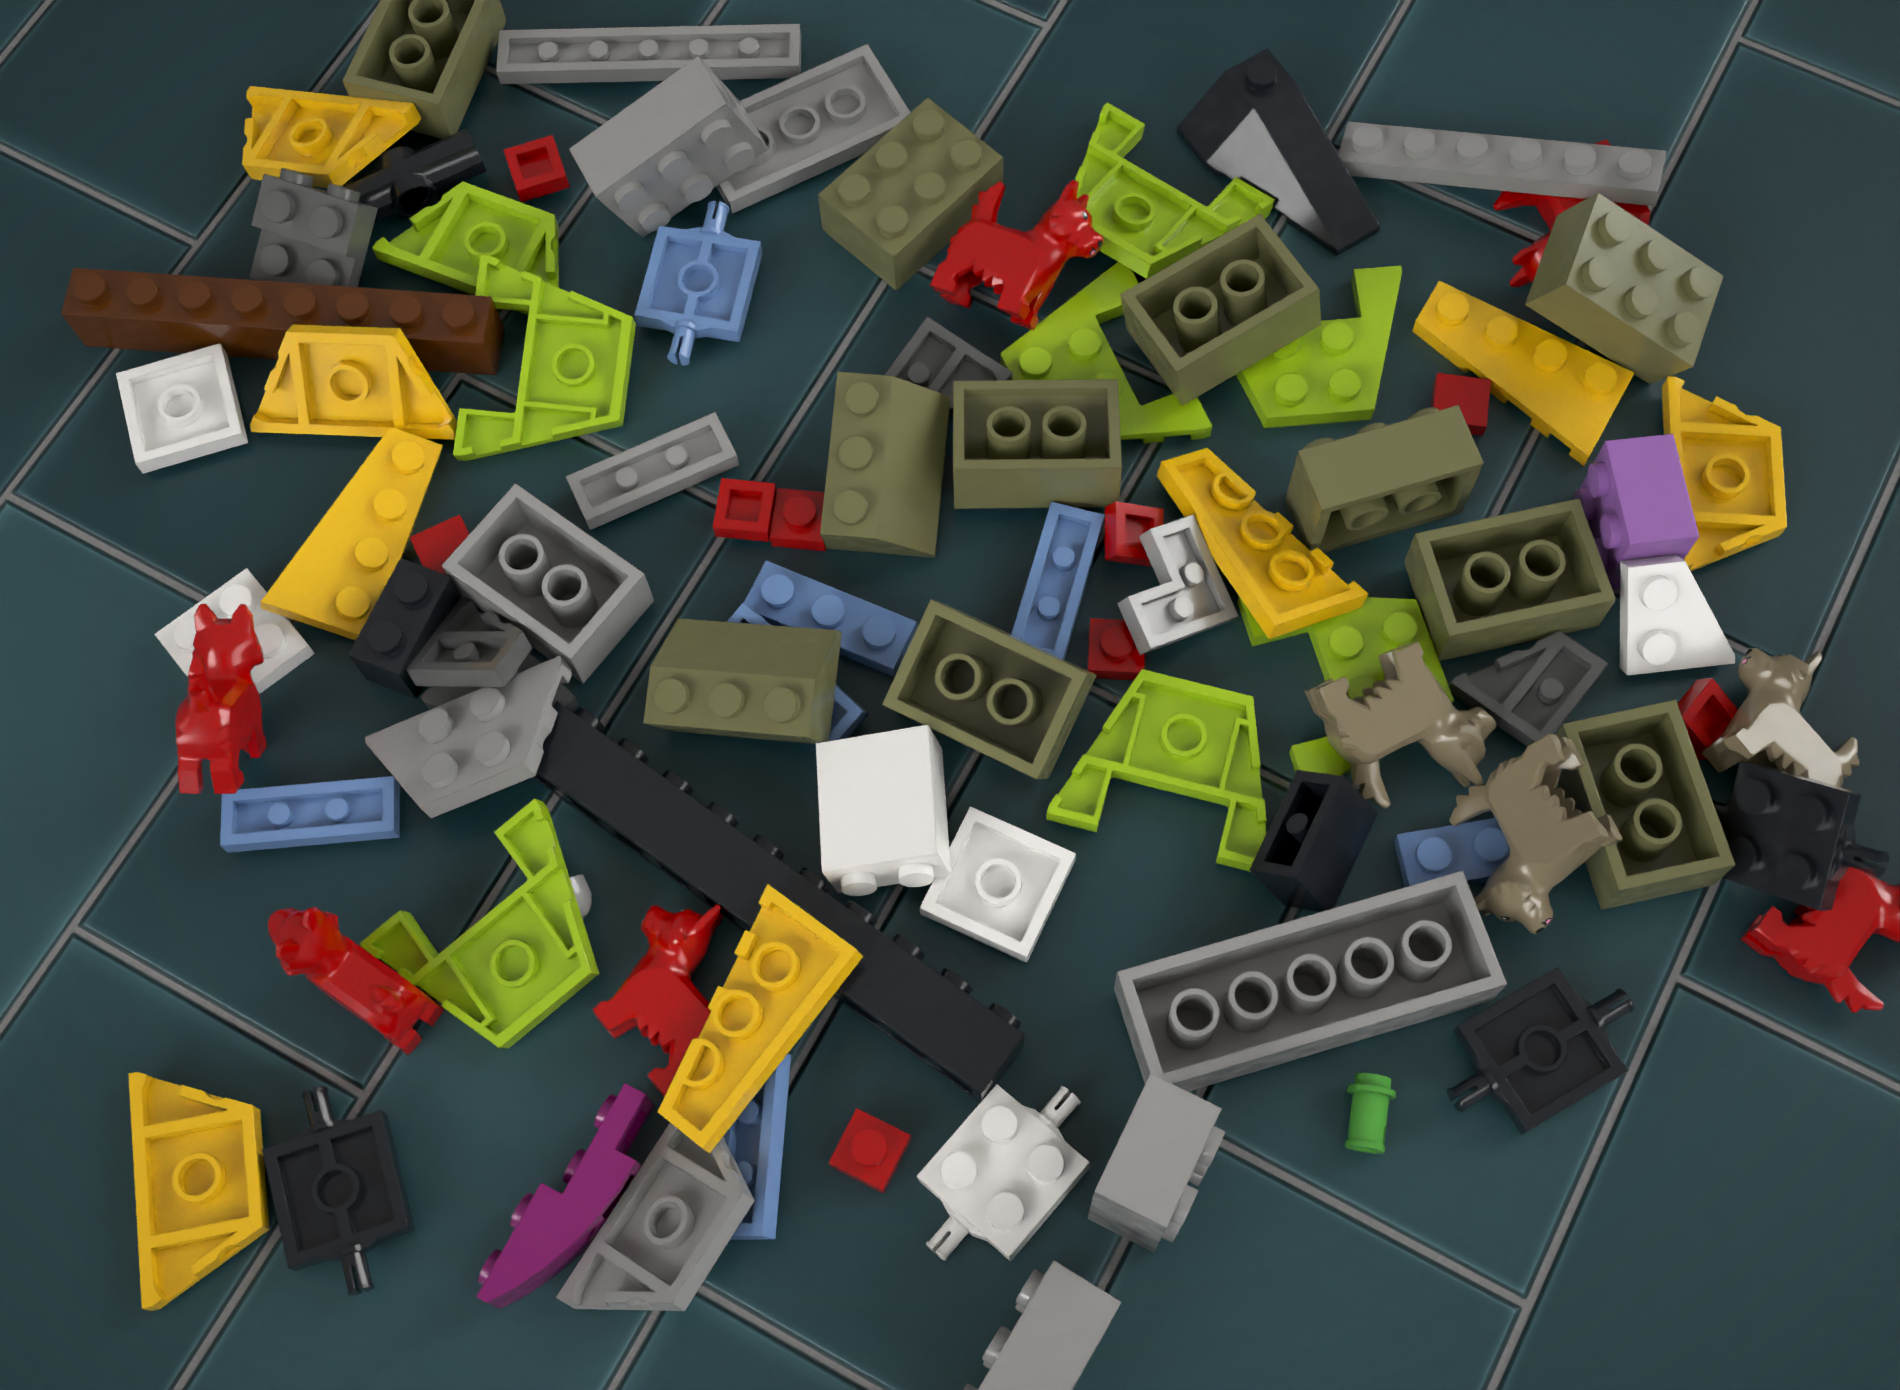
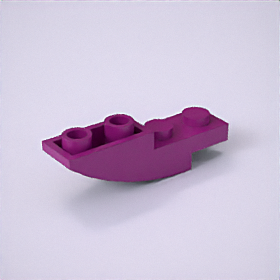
M624 1083L618 1096L610 1094L606 1098L595 1118L594 1127L598 1128V1131L587 1151L582 1148L579 1149L566 1168L563 1182L567 1183V1186L562 1194L540 1183L534 1195L527 1193L521 1199L511 1218L510 1226L515 1229L502 1251L495 1249L490 1254L480 1271L478 1283L482 1284V1287L476 1296L477 1298L502 1309L530 1294L555 1277L588 1248L641 1167L636 1160L627 1155L655 1106L645 1093Z

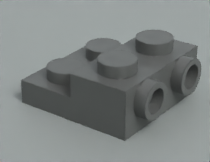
M281 168L279 177L264 174L251 224L261 228L249 278L260 281L358 287L378 208L359 202L361 192L332 183H329L327 191L312 187L314 177L294 170Z

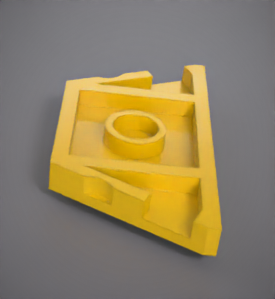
M250 86L247 90L246 98L252 106V118L245 119L244 134L247 137V143L243 147L242 165L251 179L262 180L264 174L279 177L281 168H286L314 177L312 187L328 188L329 183L342 186L414 128L422 117L414 103Z
M294 324L285 333L278 351L279 358L269 374L264 390H266L257 413L253 416L250 423L251 432L383 437L387 430L393 427L424 439L455 440L457 428L456 418L401 328Z
M1668 376L1662 385L1664 435H1674L1699 533V538L1684 558L1690 571H1693L1776 538L1786 529L1787 514L1781 427L1757 415H1746L1736 405L1717 396L1713 402L1701 398L1682 388L1685 383L1684 380Z
M134 1072L128 1073L141 1304L142 1309L154 1311L163 1308L270 1230L265 1164L262 1152L260 1109L251 1104L226 1097L221 1098L185 1085L180 1086L153 1078L147 1074Z

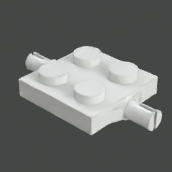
M996 1084L917 1175L919 1182L942 1201L950 1216L929 1242H926L929 1249L937 1253L940 1259L946 1261L947 1257L969 1233L973 1237L988 1241L1009 1261H1012L1091 1168L1090 1162L1065 1142L1058 1129L1076 1106L1081 1103L1075 1094H1070L1069 1089L1061 1085L1059 1091L1039 1113L1035 1109L1021 1105Z

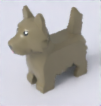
M1419 642L1403 644L1379 655L1384 681H1376L1373 683V688L1367 687L1363 689L1364 696L1355 697L1353 700L1347 697L1346 693L1349 683L1345 676L1334 681L1333 678L1328 679L1304 691L1313 712L1324 722L1329 744L1341 757L1351 764L1352 784L1354 786L1360 785V794L1365 800L1371 799L1372 802L1384 809L1389 807L1391 803L1380 775L1379 759L1403 746L1418 741L1430 757L1450 771L1463 787L1469 786L1470 781L1475 785H1481L1484 783L1476 766L1485 757L1486 748L1484 741L1496 728L1497 724L1493 717L1482 708L1475 707L1470 710H1458L1453 706L1436 678L1424 664L1422 659L1424 653Z
M1758 648L1748 649L1737 669L1739 679L1743 681L1744 686L1748 689V697L1731 719L1721 737L1701 752L1718 773L1725 771L1740 761L1755 762L1841 787L1843 785V778L1849 777L1852 774L1851 768L1859 766L1857 756L1858 742L1856 738H1848L1837 749L1832 751L1805 721L1799 711L1809 692L1813 672L1822 660V655L1818 651L1802 661L1790 654L1772 657Z
M1547 734L1528 745L1522 756L1500 763L1499 767L1490 774L1486 784L1470 786L1469 794L1457 795V807L1454 808L1449 820L1453 826H1457L1484 812L1492 811L1510 847V855L1489 877L1481 892L1474 898L1478 911L1482 910L1484 916L1493 913L1501 921L1510 923L1518 921L1532 934H1539L1553 919L1554 910L1550 905L1548 895L1551 889L1581 866L1601 847L1613 846L1623 840L1611 815L1606 814L1596 818L1592 811L1582 813L1579 809H1574L1575 801L1573 798L1565 799V790L1556 788L1561 772L1564 769L1577 770L1584 766L1574 743L1569 738L1562 736L1558 739L1557 735Z

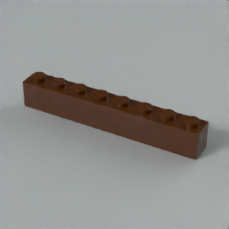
M73 268L61 315L85 346L188 353L221 343L230 357L278 360V351L285 333L293 324L401 328L426 371L496 376L505 328L491 296Z

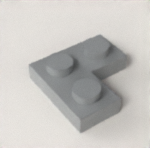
M1194 514L1152 528L1139 536L1160 585L1128 596L1117 603L1139 655L1220 626L1238 617Z

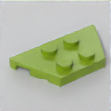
M463 181L445 193L437 204L425 207L409 218L413 225L390 242L382 237L372 247L377 260L475 295L481 254L495 257L502 264L521 272L525 270L539 276L544 282L559 288V225L555 214ZM518 311L526 315L529 314V311Z

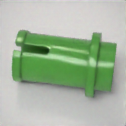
M1356 1073L1354 1084L1347 1085V1093L1353 1095L1348 1139L1345 1143V1147L1348 1149L1374 1154L1385 1153L1386 1147L1384 1143L1389 1100L1396 1099V1091L1391 1089V1078L1378 1074Z

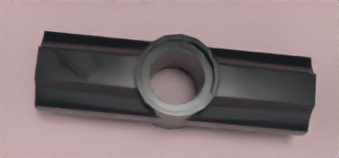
M464 129L417 151L409 147L390 149L376 160L373 171L355 178L342 186L361 192L359 202L378 208L375 222L394 213L403 217H412L425 207L433 206L437 200L438 193L486 172V168L470 134Z

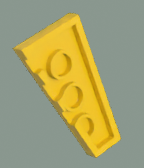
M1438 281L1417 317L1412 330L1413 333L1464 373L1472 371L1479 378L1491 380L1490 393L1504 404L1509 400L1532 418L1530 425L1547 438L1551 434L1571 449L1569 455L1583 466H1585L1634 375V372L1441 281Z
M390 427L261 600L260 609L356 641L397 563L403 557L439 461L443 445Z
M1208 448L1161 461L1156 475L1184 517L1194 514L1213 559L1268 639L1363 607L1368 593L1355 581L1346 584L1331 570L1334 562L1318 547L1310 551L1291 534L1293 525L1279 512L1274 514L1260 506L1254 500L1256 491Z
M767 884L758 902L762 907L751 930L744 931L734 952L738 957L724 986L717 987L708 1006L711 1013L698 1039H692L658 1110L660 1115L709 1154L863 958L856 948L769 884Z

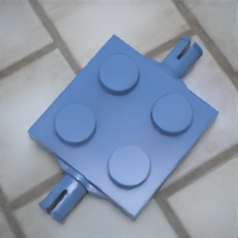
M716 201L708 203L703 227L684 230L659 226L634 314L637 326L665 330L674 334L667 359L678 365L679 359L682 366L689 364L695 338L709 337L740 342L763 251L761 241L736 238L723 231L730 208L721 201H719L718 208Z

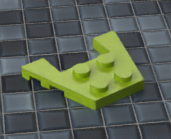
M1108 102L1103 106L1097 127L1088 144L1084 161L1075 178V181L1079 182L1077 198L1083 194L1089 195L1086 209L1092 215L1093 229L1103 236L1104 243L1099 250L1148 279L1253 217L1261 214L1266 219L1270 215L1275 199L1237 177L1226 186L1209 206H1204L1127 161L1124 157L1142 139L1145 124Z
M481 254L475 295L491 296L496 309L529 311L516 410L514 413L459 408L453 456L458 461H470L623 426L636 328L633 317L574 291L567 292L546 283L541 277L525 270L521 272L502 264L495 257Z
M1119 262L1038 323L1035 330H1029L1000 353V364L1012 372V380L1118 379L1121 440L1142 439L1144 443L1164 442V437L1190 435V440L1204 439L1211 436L1212 424L1198 397L1183 406L1174 394L1145 405L1139 404L1099 325L1124 315L1120 294L1139 284L1133 271Z
M1401 265L1354 269L1351 285L1357 318L1323 320L1319 327L1236 374L1264 428L1372 419L1402 276Z
M1238 596L1237 604L1252 647L1308 633L1325 681L1331 678L1334 681L1345 676L1349 683L1346 695L1351 700L1355 697L1364 696L1362 690L1367 687L1373 688L1374 682L1384 681L1379 655L1403 644L1419 642L1424 653L1422 656L1424 664L1436 678L1451 703L1454 701L1416 599L1367 597L1362 608L1268 639ZM1327 736L1292 745L1290 748L1289 756L1295 773L1297 770L1339 776L1351 773V764L1341 757L1329 744Z
M1141 669L1104 723L1102 731L1086 754L1082 755L1072 770V775L1050 802L1046 820L1097 833L1111 778L1228 807V813L1215 863L1251 872L1249 869L1266 836L1265 823L1267 820L1265 800L1262 797L1261 763L1253 696Z
M535 798L494 832L525 874L527 881L442 952L438 953L411 913L399 910L359 943L363 949L391 966L399 975L414 986L420 987L442 1003L441 1006L498 1048L509 1049L599 975L549 809L543 801Z

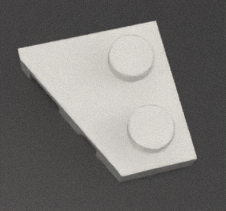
M1678 555L1620 561L1619 668L1627 676L1735 664V654L1687 563Z

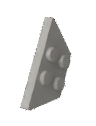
M561 655L517 673L505 687H483L365 737V743L415 803L430 818H434L536 775L544 753V740L551 733L558 714L552 707V702L559 683H569L572 676L571 667Z
M669 1123L556 1298L574 1309L685 1311L755 1201L724 1137L709 1154L673 1124Z

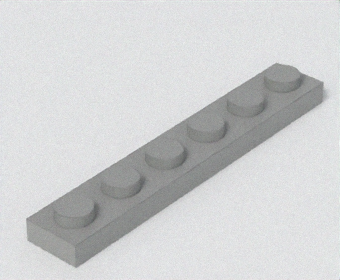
M800 24L499 30L496 73L500 84L664 81L699 56L720 80L792 78L801 74L802 36Z
M1347 122L1338 153L1351 176L1588 199L1600 193L1612 202L1656 206L1666 159V151L1359 122Z

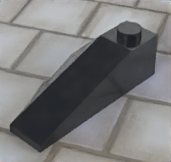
M1268 48L1226 70L1178 125L1177 133L1207 170L1219 178L1222 174L1232 180L1237 177L1275 199L1273 207L1286 215V222L1335 256L1379 232L1380 225L1300 88Z

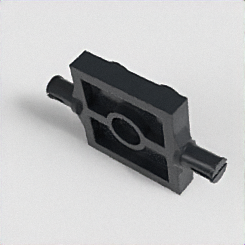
M1740 761L1732 796L1727 804L1712 800L1735 862V866L1722 878L1819 911L1832 910L1839 881L1849 867L1881 877L1885 874L1888 866L1878 863L1889 862L1890 859L1888 852L1855 843L1854 822L1862 794L1856 791L1755 762Z
M1558 967L1459 1024L1453 1030L1471 1057L1476 1074L1456 1086L1448 1088L1447 1094L1449 1099L1452 1101L1472 1090L1473 1092L1459 1099L1454 1104L1458 1111L1463 1112L1466 1108L1491 1095L1493 1099L1503 1106L1521 1135L1529 1132L1629 1071L1612 1047L1606 1025L1634 1010L1631 999L1610 1010L1611 1006L1622 1001L1627 996L1625 991L1618 988L1612 994L1591 1005L1573 990Z
M328 1087L313 1088L314 1092L307 1090L302 1093L310 1127L303 1130L292 1140L262 1149L288 1268L298 1271L327 1260L341 1261L348 1289L347 1294L348 1296L362 1294V1290L368 1292L375 1288L366 1253L383 1241L415 1231L387 1114L379 1110L352 1120L334 1119Z

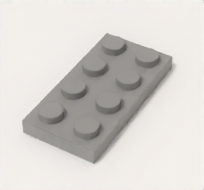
M869 45L861 46L741 100L740 102L764 140L768 150L755 158L748 168L734 173L716 187L733 214L866 153L910 114L909 109Z

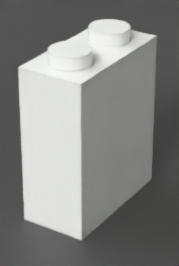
M929 725L816 743L822 873L838 893L843 892L850 896H863L875 892L877 887L901 884L907 887H921L931 884L934 878L951 876L942 748Z

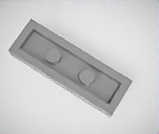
M716 412L565 477L589 529L592 530L739 466V461Z

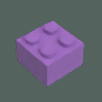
M1673 434L1605 441L1594 463L1589 465L1588 474L1580 489L1575 491L1574 499H1580L1612 590L1620 589V561L1678 555L1684 560L1699 538V533Z

